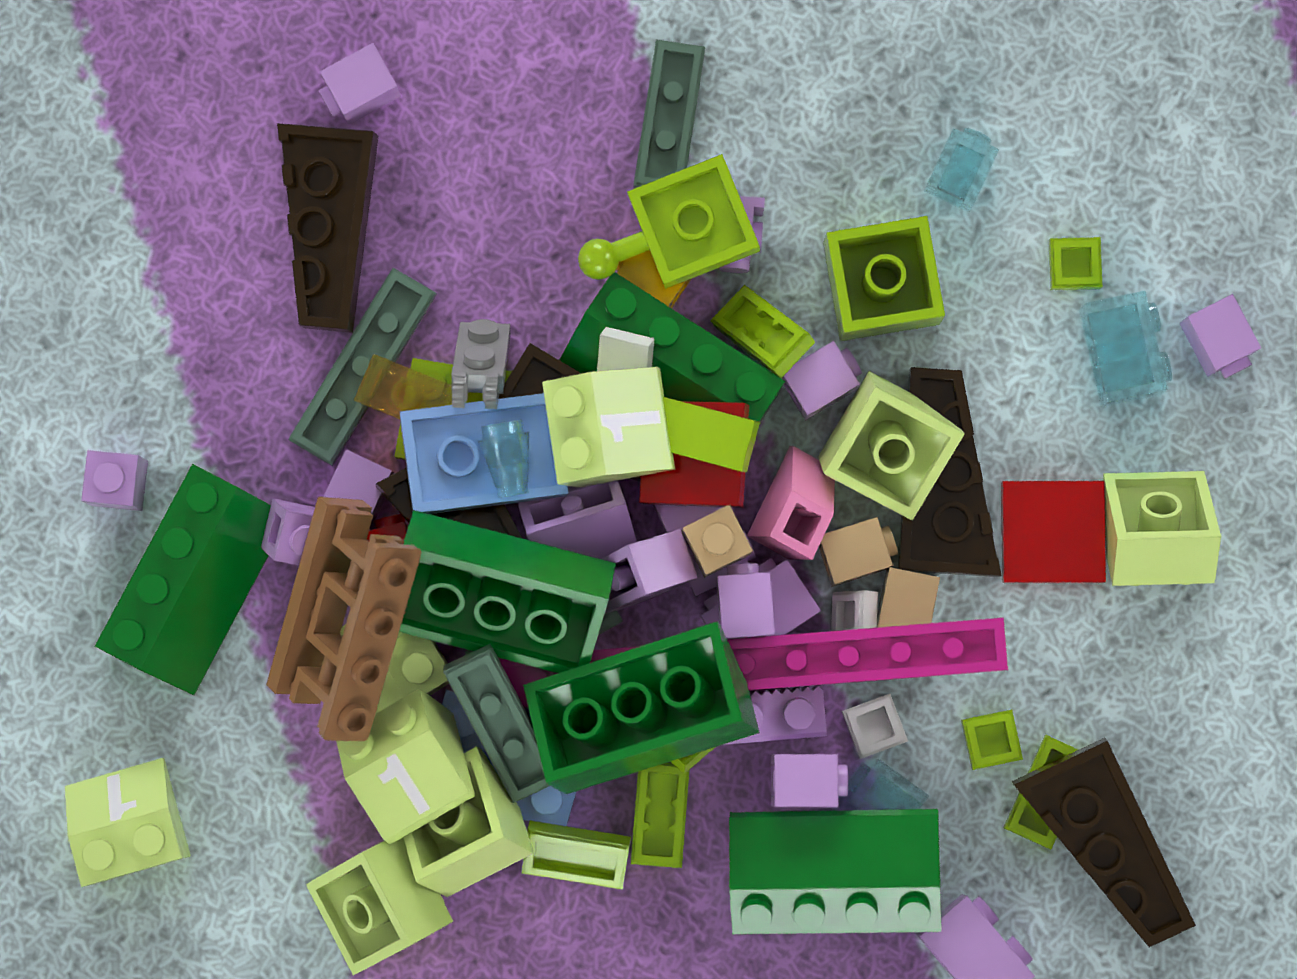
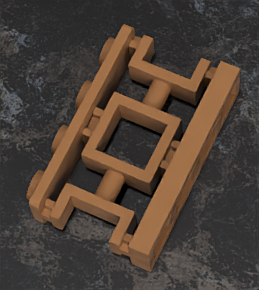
M318 496L266 685L275 694H290L289 700L293 703L320 704L322 701L324 704L317 727L319 728V735L324 740L366 741L371 731L421 551L414 545L402 544L403 540L398 536L371 534L368 541L367 536L373 515L371 514L372 507L365 501ZM350 606L351 608L349 611L343 636H341L340 632L343 625L347 607Z

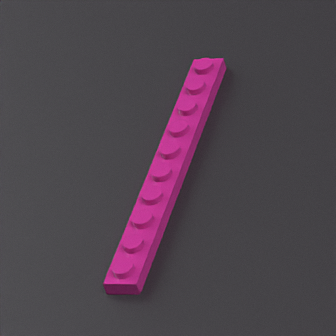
M1004 617L727 639L747 682L749 691L1008 671ZM637 647L594 650L590 663ZM498 658L524 708L529 707L523 685L558 674Z

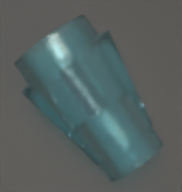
M522 419L481 426L483 439L478 440L494 486L497 488L498 498L529 493L527 483L529 482V432H524Z

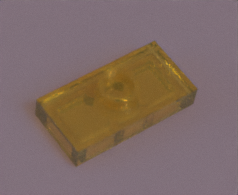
M373 354L354 401L400 420V411L452 405V385Z

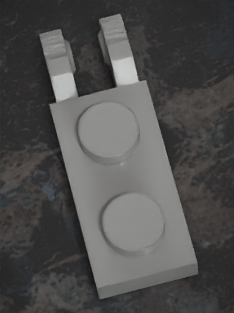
M487 319L460 322L452 368V407L465 408L468 392L483 393L485 409H497L499 394L504 392L510 347V324H498Z

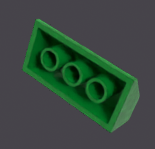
M616 272L609 276L586 310L559 359L581 374L597 371L600 334L606 327L655 338L652 367L660 368L664 397L690 402L746 403L749 405V419L760 423L785 383L780 377Z
M192 464L94 647L140 671L195 696L269 556L261 548L271 505Z
M413 510L403 544L416 546L421 551V556L399 632L471 651L491 644L498 658L555 673H561L590 663L608 604L616 563Z
M717 621L523 685L546 784L566 794L760 733L747 682L724 631Z
M938 809L730 812L729 893L732 934L942 932Z

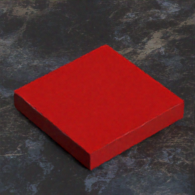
M682 401L749 419V405L746 403ZM673 453L675 470L641 476L639 503L705 507H725L730 504L732 508L744 507L745 472Z
M1104 481L1001 482L1002 583L1106 582Z

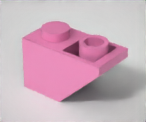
M789 446L747 537L787 559L813 560L834 515L835 480L823 473L818 459L795 446Z

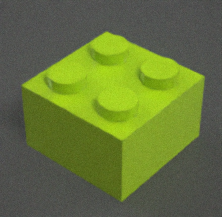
M928 216L826 232L823 247L840 341L940 325L945 317Z

